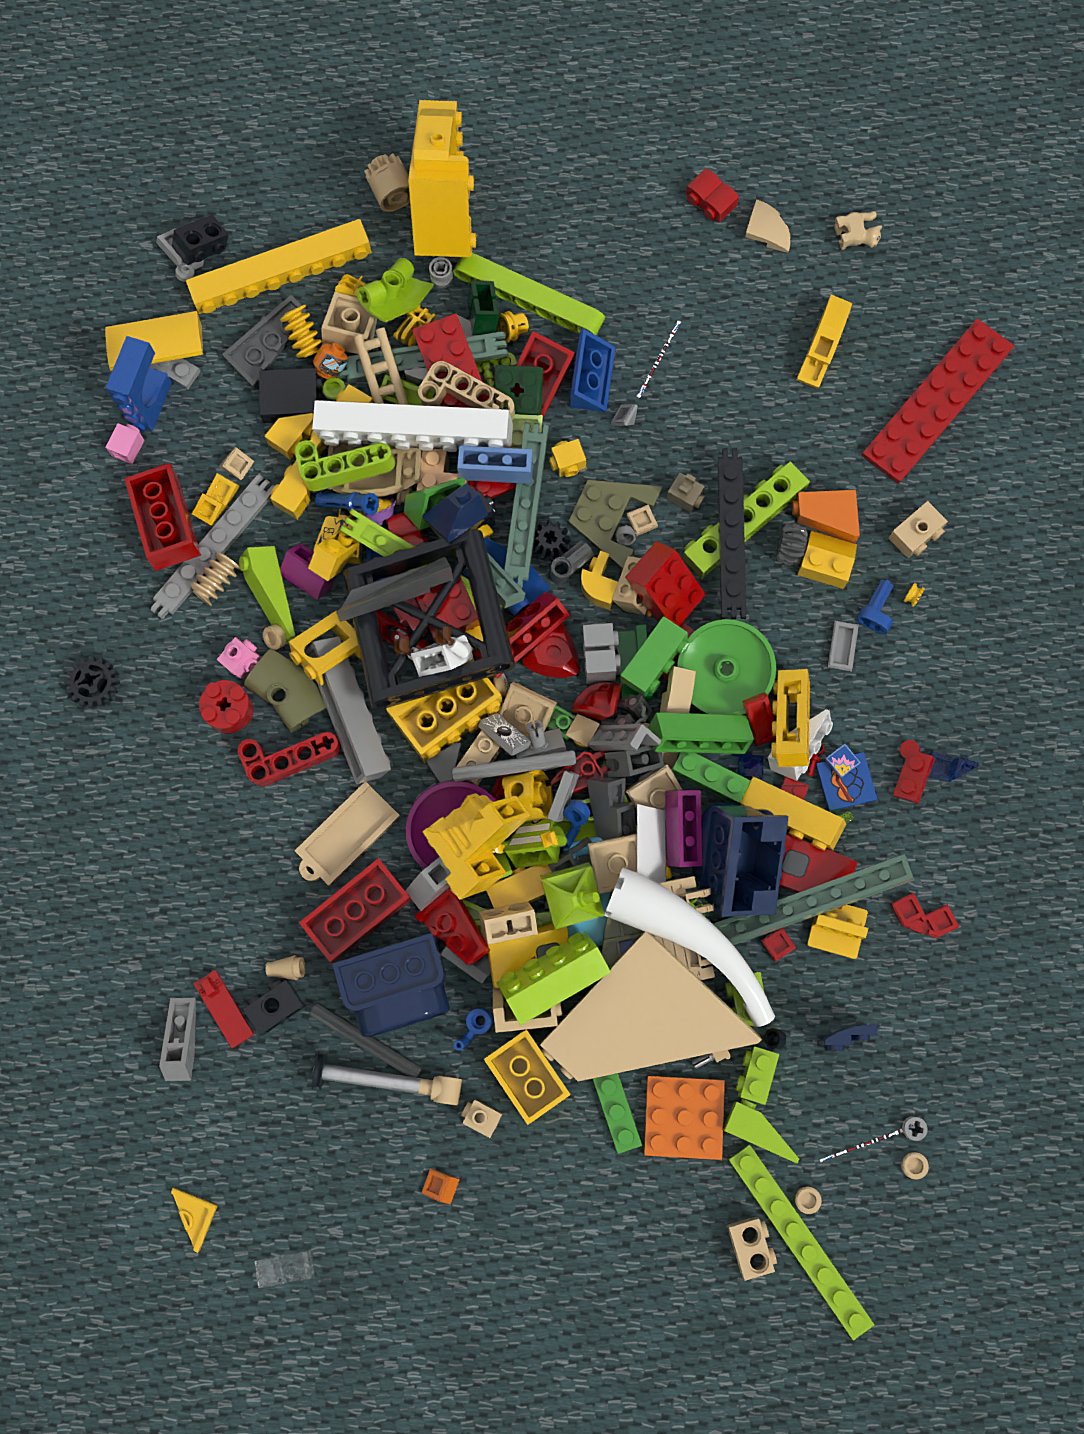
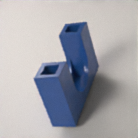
M126 336L106 385V390L130 425L138 428L140 432L145 430L153 432L172 381L167 373L150 368L155 352L149 342Z

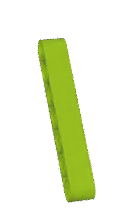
M472 253L471 257H460L453 270V274L458 279L469 284L471 281H494L497 297L577 334L580 333V329L584 328L597 335L605 320V316L599 310Z

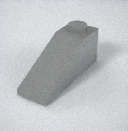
M170 998L159 1065L165 1081H191L195 1053L196 998Z

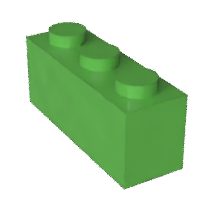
M663 616L621 674V681L644 697L649 692L653 694L660 684L658 679L662 673L667 674L675 663L673 661L677 653L682 654L689 644L687 641L688 632Z
M681 752L672 769L674 776L726 802H732L739 805L750 783V780L696 753Z

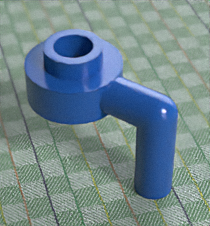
M570 801L563 811L565 818L571 822V827L566 834L567 844L562 846L563 849L571 847L581 830V825H584L590 816L588 806L582 801Z
M478 1007L469 1012L466 1018L468 1030L462 1038L454 1042V1048L460 1051L470 1045L477 1034H483L490 1030L493 1025V1016L488 1009ZM479 1015L485 1018L484 1024L478 1022Z

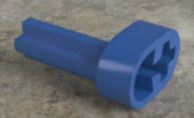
M880 580L868 605L863 606L857 616V621L861 625L880 634L888 633L893 623L889 616L881 612L894 585L890 584L889 580Z

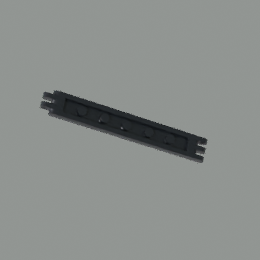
M723 448L722 457H718L721 619H727V610H731V619H736L737 610H740V618L746 619L743 459L738 457L737 448H732V457H728V448Z

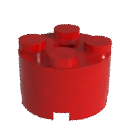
M221 680L208 684L199 701V710L202 718L220 733L233 734L249 724L253 716V703L249 695L240 685L232 681ZM229 703L231 706H230V707H227V708L225 709V711H224V710L222 709L223 706L225 707V706H227V704Z

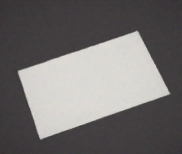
M637 804V873L657 883L666 882V811Z

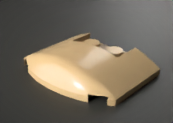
M339 443L338 446H329L328 456L362 447L348 446V443ZM362 444V447L369 446L371 444ZM388 445L395 459V466L390 472L328 489L347 495L351 492H360L362 495L374 493L377 497L392 495L406 490L420 482L422 450L419 447L411 446L407 450H402ZM359 462L355 466H361L364 462ZM340 468L334 469L332 473L338 472Z

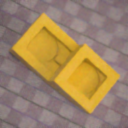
M217 473L207 493H202L192 515L213 526L236 494L240 485Z

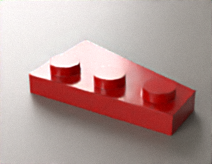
M450 888L414 916L419 922H423L431 933L444 941L446 946L467 965H473L491 951L462 899L459 900Z

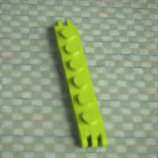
M351 509L349 513L357 517V520L354 521L349 517H346L344 520L352 526L351 530L343 525L340 527L342 532L384 557L393 554L397 550H407L415 547L354 509ZM461 575V579L475 608L469 579Z

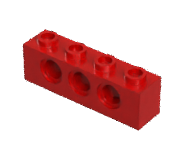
M545 591L506 624L515 663L570 616L560 600L554 595ZM476 650L473 652L478 660L482 659L480 651ZM500 673V674H497V675H494V676H495L496 678H498V677L501 676L503 673Z

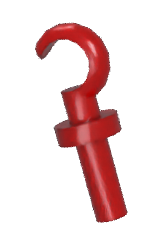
M821 743L822 750L817 754H813L809 760L810 764L806 774L809 777L813 776L816 763H820L818 756L822 755L825 751L823 743Z

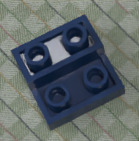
M877 1024L854 1026L834 1031L817 1040V1045L824 1046V1051H844V1046L852 1045L851 1041L870 1040L871 1035H877Z

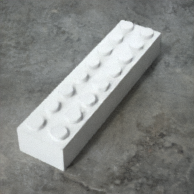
M315 401L312 429L320 440L329 446L348 443V446L362 447V444L385 443L402 450H407L411 446L419 447L420 450L432 451L433 448H443L447 452H456L459 446L511 448L513 422L509 410Z

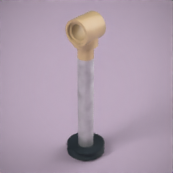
M319 1052L317 1054L313 1068L312 1090L314 1087H318L321 1090L323 1080L429 1095L431 1096L430 1100H433V1102L450 1105L459 1104L462 1079L437 1075V1077L434 1076L433 1080L329 1065L326 1064L327 1052L323 1056Z

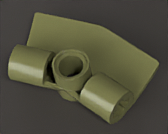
M269 649L244 681L245 688L272 704L291 733L303 728L309 722L308 718L327 709L320 690L314 681L308 678L304 669L273 649ZM285 692V698L280 702H276V694Z

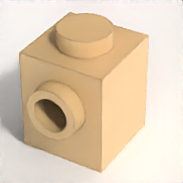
M477 1099L474 1100L473 1104L468 1102L461 1114L465 1118L463 1121L464 1125L491 1138L503 1113Z

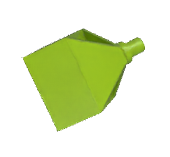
M589 862L540 875L555 929L604 916L592 866Z

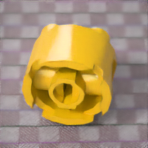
M542 770L511 774L502 779L505 799L517 796L531 815L525 822L547 818L554 801L552 787L546 786L545 780L549 779Z

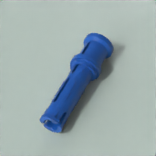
M319 492L315 497V502L319 507L343 508L349 511L354 509L368 515L375 514L379 507L378 497L374 493L362 495L360 492H351L347 495Z

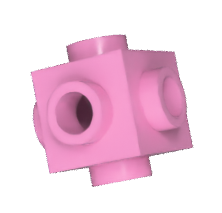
M235 637L226 645L217 660L232 674L244 680L262 657L255 652L257 647L249 640L245 639L243 642Z

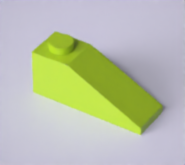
M744 1099L740 1103L734 1101L723 1127L724 1131L794 1163H798L799 1158L762 1113L755 1110L756 1104Z

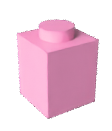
M118 423L105 448L112 457L133 464L144 442V438L139 433L140 430L130 424L124 426Z

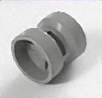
M444 257L433 259L429 265L431 282L437 288L449 287L453 282L450 261Z

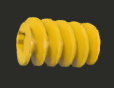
M306 305L285 313L280 319L281 322L289 323L284 330L293 332L288 339L296 340L292 348L300 349L296 354L297 358H306L317 353L320 349L317 346L322 342L321 339H313L318 333L317 330H309L314 324L313 321H305L310 316V313L301 312Z

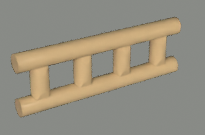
M385 328L377 329V338L364 341L362 335L353 337L374 403L384 404L382 397L395 393L399 405H409ZM381 347L385 361L371 364L367 351ZM388 370L392 384L379 388L375 374Z

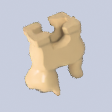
M875 211L870 213L853 212L847 216L836 217L834 228L837 236L841 235L839 240L841 250L847 246H857L862 243L871 248L877 246L881 238L880 231L882 226L871 227L867 230L864 228V221H872L877 217Z

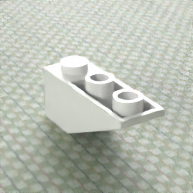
M827 709L810 719L809 760L813 754L818 753L823 737L828 735L832 729L833 722L831 721L830 711ZM795 728L794 730L790 731L789 733H797V740H798V742H800V741H799V737H798L797 728ZM772 751L768 756L772 771L796 781L801 773L804 774L809 767H779L777 758L772 757Z

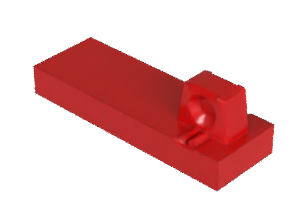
M217 970L212 971L193 983L232 1049L255 1035Z

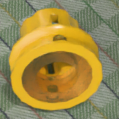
M506 311L504 314L499 313L497 331L505 332L506 338L503 340L506 343L511 340L516 341L518 335L528 332V320L524 313L512 314L510 311Z

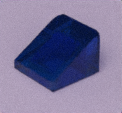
M739 754L737 774L750 780L753 777L762 780L763 756Z

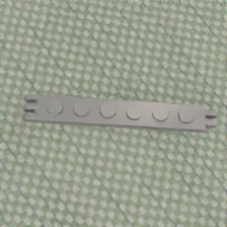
M260 474L252 480L198 544L201 556L184 561L154 596L153 601L155 603L150 609L153 613H157L162 607L158 617L164 619L168 613L173 615L193 591L190 583L196 582L199 584L196 576L198 574L205 576L202 570L204 567L212 569L208 562L210 560L217 561L215 554L217 552L224 554L270 500L271 491L275 485H272L266 491L271 485L270 481L266 479L259 486L264 479Z

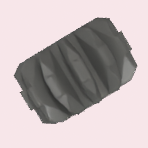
M786 524L783 527L777 547L776 557L778 562L797 566L802 561L808 536L806 528L796 524Z

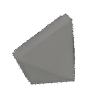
M636 404L620 405L611 421V425H634L638 406Z

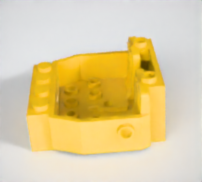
M419 100L408 179L415 255L471 257L472 248H476V233H472L471 217L469 216L470 191H474V175H469V159L464 156V151H459V146L463 145V132L458 131V127L462 126V112L457 110V101Z

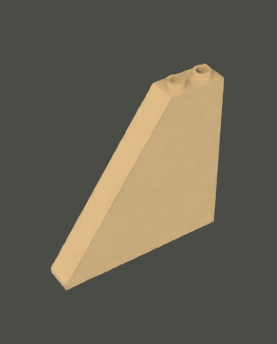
M644 931L609 968L611 973L595 983L558 1023V1026H555L542 1040L540 1046L543 1048L541 1052L550 1061L555 1059L562 1066L560 1070L569 1079L574 1077L577 1081L758 1044L762 1039L757 1032L652 934Z

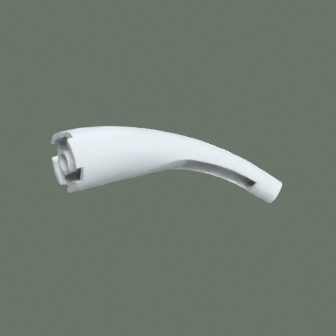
M622 868L604 916L667 939L705 957L736 987L745 1001L744 1008L754 1026H764L774 1020L775 1015L759 981L747 962L723 933L694 907L664 886L644 875Z

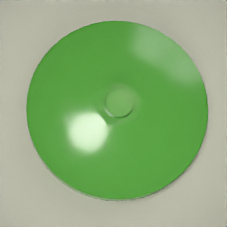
M723 619L707 623L689 636L687 639L689 644L683 653L679 655L678 667L696 671L691 703L707 714L744 715L746 713L743 700L764 692L767 695L770 693L776 676L775 655L768 640L756 628L738 620Z

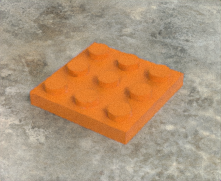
M647 1076L644 1155L722 1160L725 1080Z

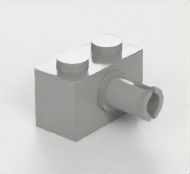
M535 720L536 729H534L532 721L527 724L529 736L526 738L531 741L528 749L515 755L517 759L565 752L566 746L560 728L544 732L541 721ZM554 768L541 769V770H542V771H547V770H551V769H554Z

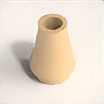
M296 955L266 963L267 977L298 980V978L304 977L305 974L304 959Z

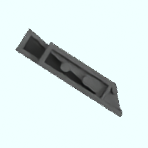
M443 557L423 568L420 567L351 590L341 609L336 612L339 621L342 622L431 592V587L453 580L450 564L446 557Z
M625 777L589 779L587 784L597 837L607 840L636 834L634 803L624 802Z

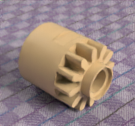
M384 154L373 159L368 164L369 169H366L364 172L381 209L386 212H393L410 204L409 175L399 156L395 157L394 154L387 156Z

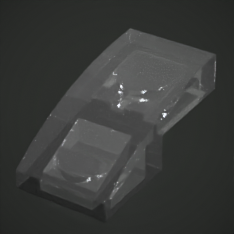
M311 1250L255 1261L258 1288L315 1277Z

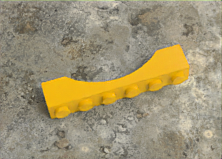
M348 384L345 390H341L336 398V402L374 403L372 397ZM312 431L310 441L315 444L319 454H321L328 445H325L317 434ZM312 453L307 454L304 458L311 456ZM296 460L293 466L290 465L286 469L281 483L275 485L272 489L270 499L275 507L298 520L311 500L310 490L306 487L300 476Z

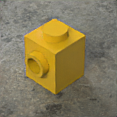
M579 439L570 442L561 441L551 448L552 457H549V462L552 470H557L559 477L564 475L571 477L576 475L579 470L586 468V458Z

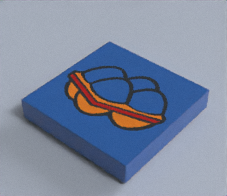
M864 752L854 754L861 763L841 779L826 761L816 763L815 767L828 812L877 800Z

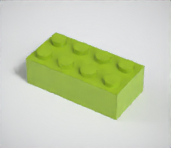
M584 931L583 933L572 935L567 942L560 946L551 947L542 957L527 961L521 969L506 973L497 982V985L521 1026L610 974L611 971L596 944Z

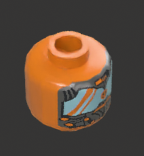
M325 343L315 355L313 364L317 374L323 378H336L345 368L348 357L344 353L345 349L340 344Z

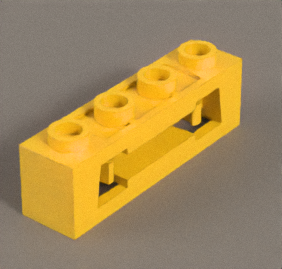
M808 669L778 670V680H775L773 684L774 695H777V701H773L774 716L777 715V721L772 722L773 736H776V743H772V757L777 758L779 767L809 766L810 679ZM787 696H789L790 703H797V732L800 742L797 740V733H789V705Z

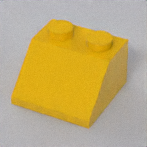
M811 531L797 575L844 589L853 567L857 544Z

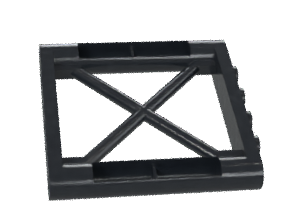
M467 530L450 543L443 537L429 543L423 542L407 550H397L385 557H375L369 562L350 567L343 572L347 595H349L351 590L374 583L376 580L433 563L443 557L449 558L457 555L458 562L452 570L453 580L443 584L426 612L405 601L391 606L420 620L409 638L410 649L412 647L416 648L429 625L442 631L443 627L447 626L451 628V637L465 635L471 647L480 651L482 656L480 660L458 666L452 670L431 674L398 685L397 676L409 659L408 655L399 654L389 670L376 610L354 617V628L373 709H386L504 673L515 667L516 664L481 530ZM465 568L483 641L435 617Z

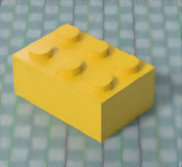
M527 1029L484 1059L527 1125L571 1095Z

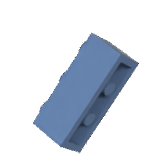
M459 446L457 466L459 478L463 477L465 480L532 484V449Z

